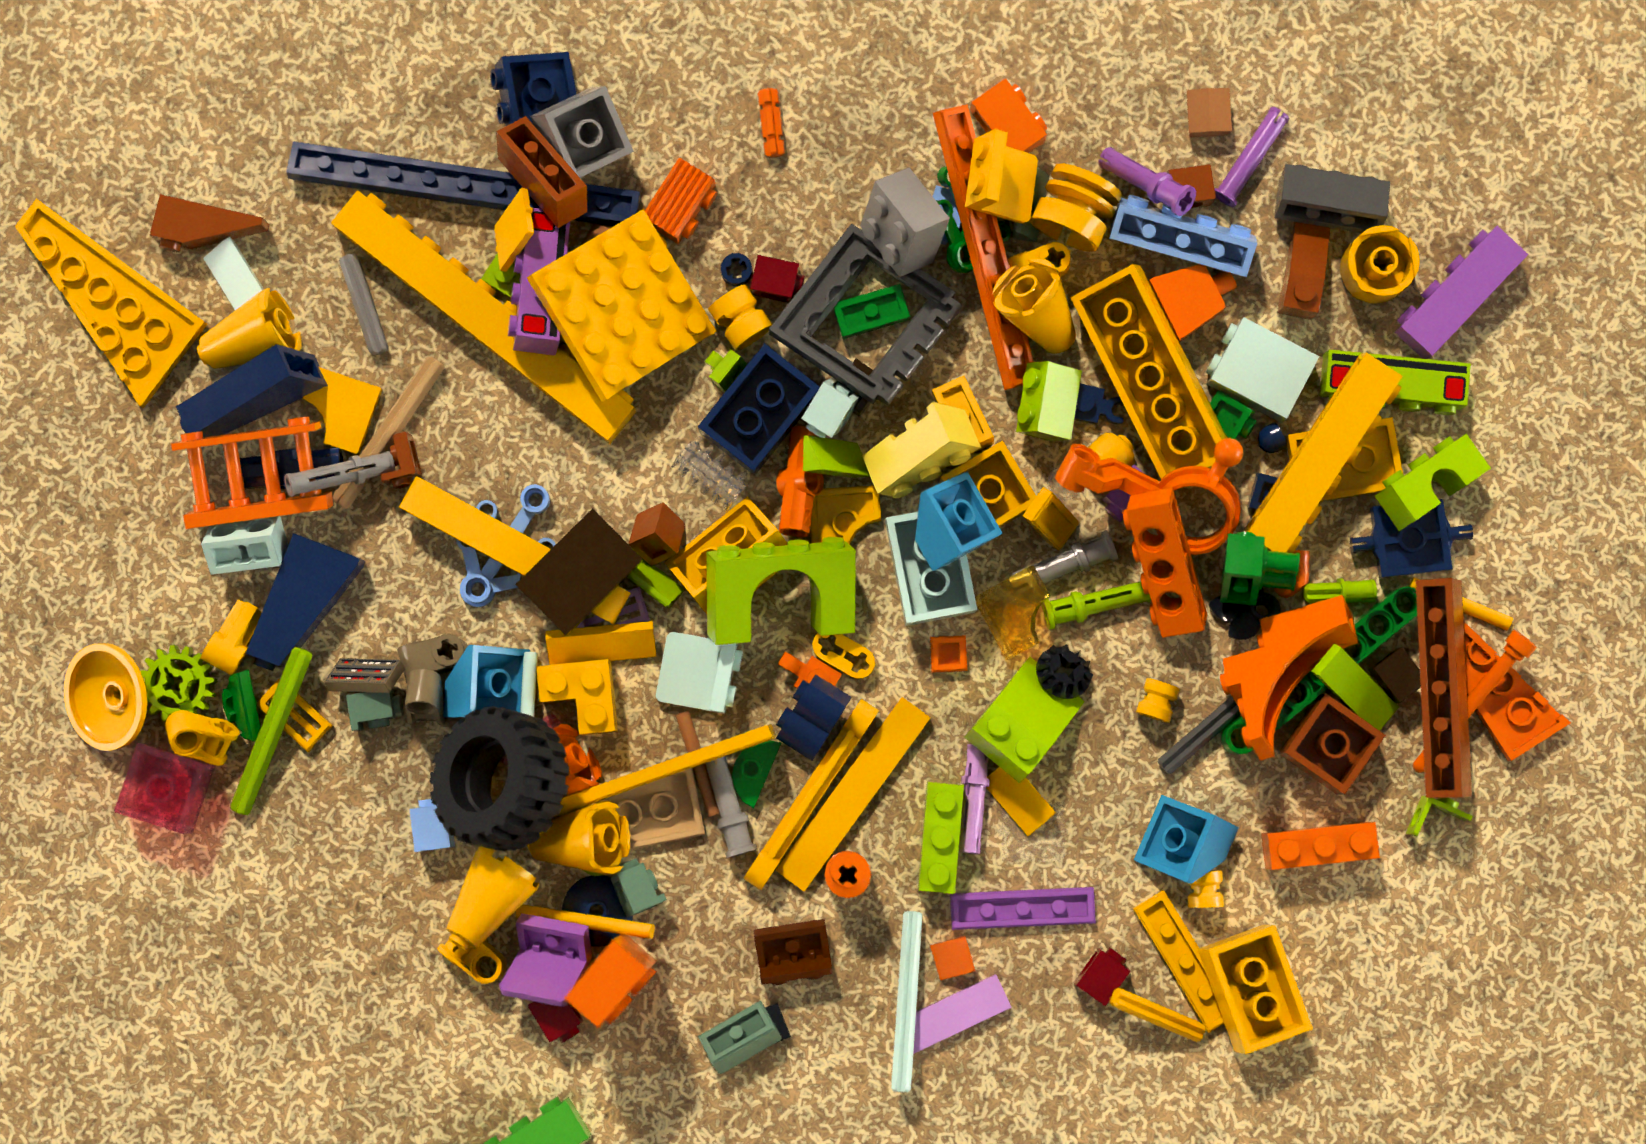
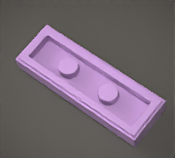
M994 974L916 1011L913 1053H917L1012 1008L997 975Z

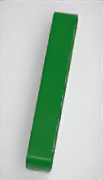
M1407 586L1395 589L1354 621L1358 644H1355L1357 651L1352 659L1357 664L1417 616L1415 588ZM1400 594L1407 596L1411 602L1408 613L1401 612L1396 606V599ZM1373 616L1378 617L1384 625L1383 632L1379 636L1374 635L1369 629V620ZM1312 670L1297 684L1302 691L1300 701L1292 703L1287 698L1278 717L1275 731L1328 689L1316 678ZM1241 715L1225 727L1221 734V744L1224 749L1235 755L1247 754L1253 750V748L1248 749L1246 745L1241 749L1236 748L1231 742V733L1236 728L1242 729V727L1246 726V720Z

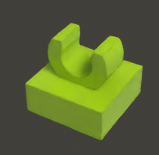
M731 349L724 358L713 351L705 360V363L711 366L713 370L709 378L724 393L747 366L744 359Z

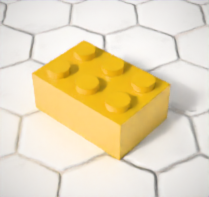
M1260 925L1198 949L1234 1052L1249 1054L1313 1029L1275 925Z

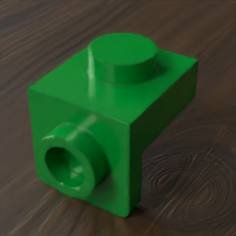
M1217 390L1210 404L1226 436L1237 441L1241 437L1247 439L1257 423L1253 419L1256 411Z

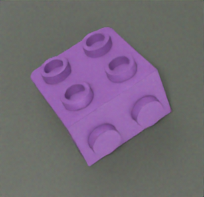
M521 913L516 921L520 949L500 983V992L505 996L555 1006H565L569 1002L564 997L583 976L593 958L589 926Z

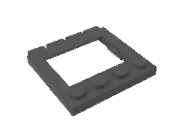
M851 223L769 328V335L871 404L879 400L883 404L889 405L904 386L895 375L904 381H908L924 360V357L915 349L917 348L921 352L928 354L944 333V329L936 324V322L944 327H949L963 307L954 299L955 291L921 269L899 277L893 268L885 263L882 254L872 241L865 237L860 228ZM870 261L927 300L868 376L853 366L852 361L824 343L822 345L811 336Z

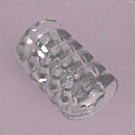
M699 436L682 450L671 468L680 464L678 475L681 478L691 473L689 484L692 486L702 482L700 492L703 495L714 490L711 501L716 504L725 499L722 510L727 512L747 489L748 485L744 483L747 472L743 471L735 476L733 473L736 463L732 462L726 467L722 466L725 454L722 453L713 459L711 455L714 446L711 444L702 450L700 446L703 437Z

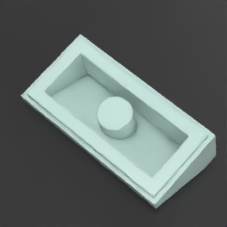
M230 236L203 258L234 310L264 290Z

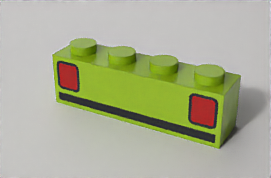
M1329 349L1323 354L1320 397H1329L1330 400L1359 354H1361L1360 352ZM1368 353L1403 376L1398 383L1402 388L1391 403L1399 404V410L1418 412L1421 411V407L1435 408V414L1456 415V410H1461L1468 406L1471 363Z

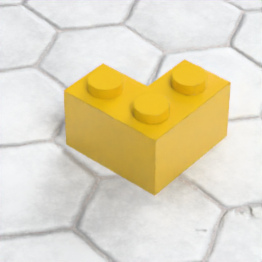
M609 659L536 666L540 703L576 700L579 735L618 732L612 664Z

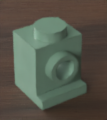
M394 689L390 693L362 692L346 695L351 731H364L363 723H368L369 729L390 726L389 719L404 715L402 698L400 695H395Z
M637 858L619 865L623 866L622 869L610 878L627 918L653 908L667 900L664 893L657 896L655 890L658 889V884L653 872L650 869L646 870L644 863L639 864Z

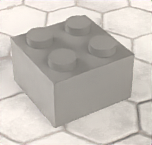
M606 86L591 87L530 116L534 126L580 178L634 152Z
M909 167L875 181L860 227L865 237L871 240L882 254L885 263L891 266L896 274L901 277L934 262L950 218Z

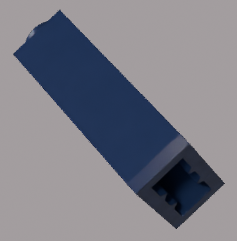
M276 344L182 402L176 408L181 417L180 425L185 433L202 431L203 437L225 435L328 385L319 369L320 366L315 355Z
M293 533L246 651V654L255 657L253 664L274 671L276 665L285 668L294 647L301 648L363 569L366 561Z

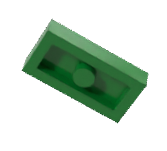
M900 284L839 301L833 308L842 339L910 320V314Z

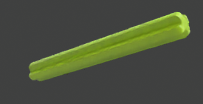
M294 647L290 653L230 804V809L238 814L249 815L251 813L313 657L312 653L306 649Z

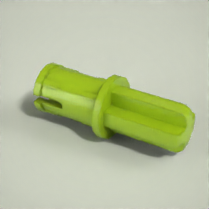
M1338 578L1333 583L1306 584L1303 591L1305 602L1310 604L1343 595L1347 603L1375 602V599H1377V586L1374 579L1344 581L1343 578Z

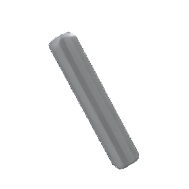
M356 254L345 255L339 259V263L368 350L372 355L382 354L388 351L389 347L359 257Z

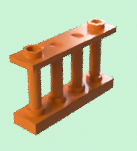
M309 416L287 419L288 426L203 437L202 431L181 434L182 441L172 443L171 448L172 451L187 449L196 504L193 505L194 511L183 515L185 529L325 510L334 506L332 491L322 493L321 489L300 493V496L286 498L285 492H281L272 438L294 434L299 471L314 469L308 432L320 429V421L310 422ZM258 439L267 494L264 495L265 501L251 503L250 497H246L237 442ZM222 444L232 499L228 500L229 506L215 508V503L210 501L201 447Z

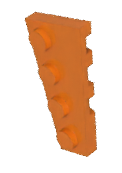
M1464 622L1468 697L1500 657L1495 650ZM1513 667L1509 669L1475 710L1507 761L1514 760L1571 724L1566 717L1559 714L1548 704V700L1530 687Z

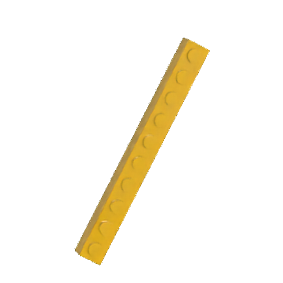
M358 190L331 222L336 230L609 444L614 441L636 413L634 406L631 405L634 399L628 393L621 390L601 402L585 373L576 362L571 350L563 343L557 349L556 356L513 350L514 337L508 336L510 315L516 316L517 306L511 304L509 300L505 304L493 297L496 291L482 279L475 283L466 275L469 271L468 268L454 257L447 261L439 254L442 248L426 235L422 240L411 232L414 226L401 215L397 214L395 218L391 217L384 211L387 205L370 192L366 197Z

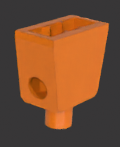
M1201 264L1149 279V283L1179 343L1222 313L1226 305L1221 296L1237 288L1232 273L1223 271L1211 277L1207 267Z

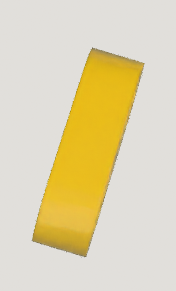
M818 633L815 635L812 642L813 651L820 660L855 679H864L873 672L875 658L867 648L843 634L831 635L836 638L834 644L844 651L841 656L833 651H829L827 655L821 653L822 646L818 642L821 638L827 640L830 635L820 636ZM846 653L854 657H858L861 653L867 656L865 662L869 665V668L867 670L860 669L858 673L851 670L853 667L852 662L844 658Z

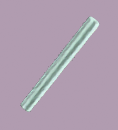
M906 911L903 914L891 1082L893 1091L905 1093L910 1092L912 1081L923 918L922 913L917 911Z

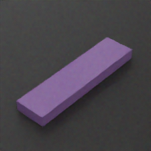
M1094 887L950 894L952 930L1096 923Z

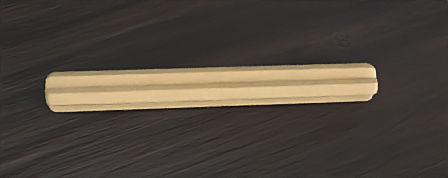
M431 356L424 360L360 454V458L389 451L390 446L394 444L392 435L402 432L443 372L444 365ZM370 466L349 470L348 473L368 469ZM370 478L365 479V482L361 484L349 482L339 485L332 495L333 502L344 509H349Z

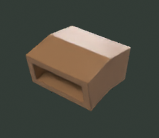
M1230 88L1186 90L1189 138L1227 136L1232 132Z

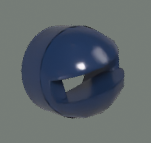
M1275 422L1260 431L1258 445L1264 452L1275 453L1287 448L1284 435Z

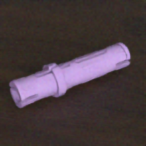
M973 744L967 745L965 776L961 777V784H964L958 852L980 854L986 787L990 785V779L987 778L989 758Z

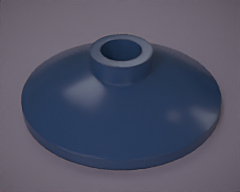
M590 875L577 881L568 890L562 905L563 911L591 915V907L594 904H599L604 911L602 917L628 921L633 919V916L626 917L610 878L612 877L606 875ZM589 929L591 946L594 947L607 946L621 935Z

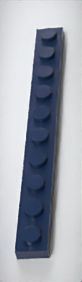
M295 141L292 144L286 170L288 179L499 210H506L522 187L509 172ZM586 184L587 213L574 219V221L615 226L638 212L641 199L640 191ZM529 195L530 207L541 209Z

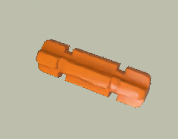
M765 88L758 92L759 106H763V110H760L762 135L764 139H767V142H763L766 157L776 158L785 154L784 140H780V136H783L780 107L776 106V104L780 103L779 94L775 88Z

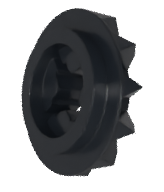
M1067 644L1062 647H1055L1053 645L1039 657L1036 664V674L1040 684L1050 694L1063 699H1072L1082 695L1089 687L1093 676L1089 669L1090 661H1085L1080 657L1081 650L1073 653L1069 650ZM1061 664L1065 668H1074L1069 677L1066 673H1055Z

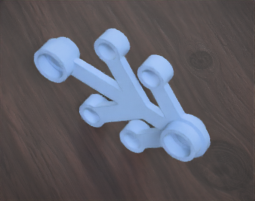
M537 484L529 485L522 491L520 501L523 507L510 525V527L521 533H524L534 515L543 513L550 504L549 493L544 487ZM533 494H540L543 500L539 506L535 507L530 504L529 500ZM483 500L477 505L476 508L480 511L484 505H491L493 507L491 517L496 519L498 507L494 502ZM542 538L538 541L541 544L550 542L553 547L556 545L550 538ZM457 540V545L463 552L467 576L460 585V594L467 604L473 607H483L493 600L495 593L518 588L515 584L521 579V574L517 573L516 575L494 578L503 564L489 557L481 570L476 550L472 547H464L461 541ZM476 583H482L485 587L484 593L480 596H475L472 593V587Z

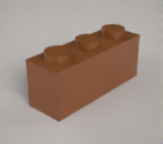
M526 116L496 131L498 159L523 188L528 189L530 197L557 228L587 213V185Z

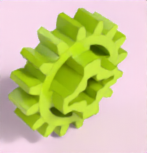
M170 645L169 654L163 649H157V660L145 659L149 669L148 671L141 670V674L145 678L148 704H152L148 713L157 715L162 711L161 720L166 721L168 716L175 711L188 710L198 714L197 708L203 710L210 708L205 699L206 697H216V693L209 690V685L218 683V679L208 676V673L214 669V666L211 664L202 665L203 660L200 659L202 653H197L192 657L193 648L185 646L180 654L178 646ZM183 660L193 667L183 671L179 669L175 661ZM160 671L161 675L158 684L155 685L156 676ZM173 677L183 679V682L179 684L180 691L171 689L170 686L175 683ZM199 682V690L194 698L193 691L196 683ZM169 697L173 698L180 708H171L165 705L162 700H166Z

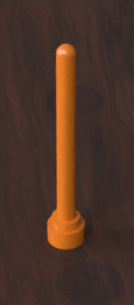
M1514 629L1505 639L1507 642L1503 648L1505 652L1467 697L1468 719L1517 660L1521 662L1524 657L1529 658L1536 650L1537 646ZM1424 750L1413 762V769L1418 773L1425 771Z

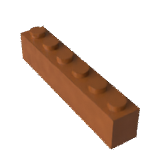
M1455 578L1416 580L1426 798L1472 797L1462 581Z

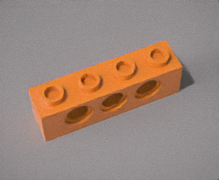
M1173 488L1131 495L1127 509L1123 510V520L1126 530H1132L1135 540L1132 542L1133 557L1136 563L1141 562L1144 573L1141 574V584L1144 594H1150L1151 597L1150 616L1153 625L1159 626L1162 638L1204 631L1207 611ZM1148 529H1158L1163 534L1153 535L1148 532ZM1157 561H1166L1171 566L1162 567L1157 564ZM1173 592L1180 597L1170 598L1165 593Z

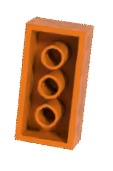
M621 934L609 944L564 999L597 1027L604 1021L611 1025L632 1002L633 999L628 994L632 993L636 996L655 975L656 971L652 966L657 960L628 935Z

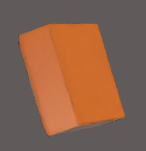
M966 635L930 637L931 673L967 671Z

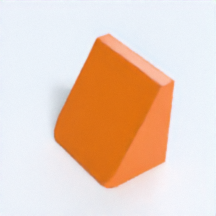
M964 935L930 945L940 980L976 971Z

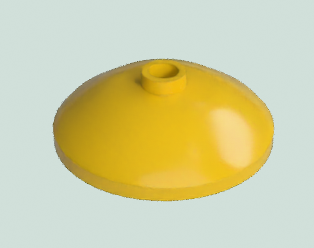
M109 643L88 645L81 649L71 660L65 675L64 701L73 728L87 744L96 749L112 751L126 747L140 733L147 712V689L138 666L123 649Z

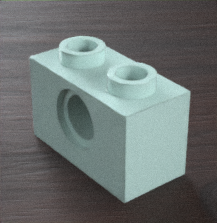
M831 377L822 383L801 419L808 423L806 428L821 438H825L828 435L832 438L842 431L862 397Z

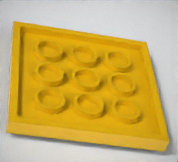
M644 209L527 277L601 402L716 332L715 327Z

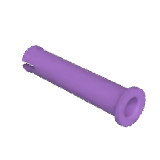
M1270 107L1267 115L1219 188H1214L1216 199L1232 208L1237 205V197L1285 124L1288 123L1289 116L1286 113H1283L1281 117L1279 116L1274 123L1281 110L1276 107Z

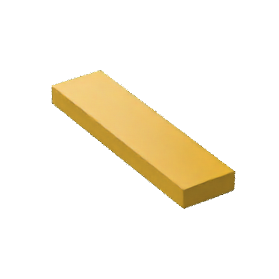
M1165 891L1158 892L1132 908L1202 1024L1206 1026L1207 1032L1210 1033L1223 1025V1018L1198 952L1199 947Z

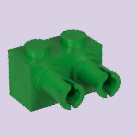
M1251 532L1228 533L1223 562L1220 602L1256 606L1259 590H1262V587L1294 591L1296 576H1298L1300 553L1267 551V547H1264L1265 537L1256 536Z

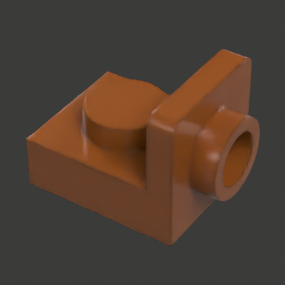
M408 432L392 435L394 445L390 446V453L393 456L395 466H400V469L380 474L382 482L387 485L392 484L393 489L411 486L416 476L422 477L414 439Z

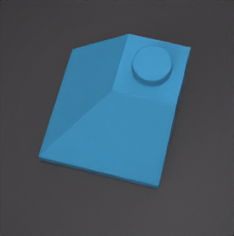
M968 471L920 493L915 541L932 571L956 561L1003 534Z
M468 645L445 680L443 717L465 718V715L476 709L481 710L484 707L490 706L503 707L520 712L524 652H530V650Z
M1161 795L1134 861L1192 884L1225 861L1239 827L1216 815Z

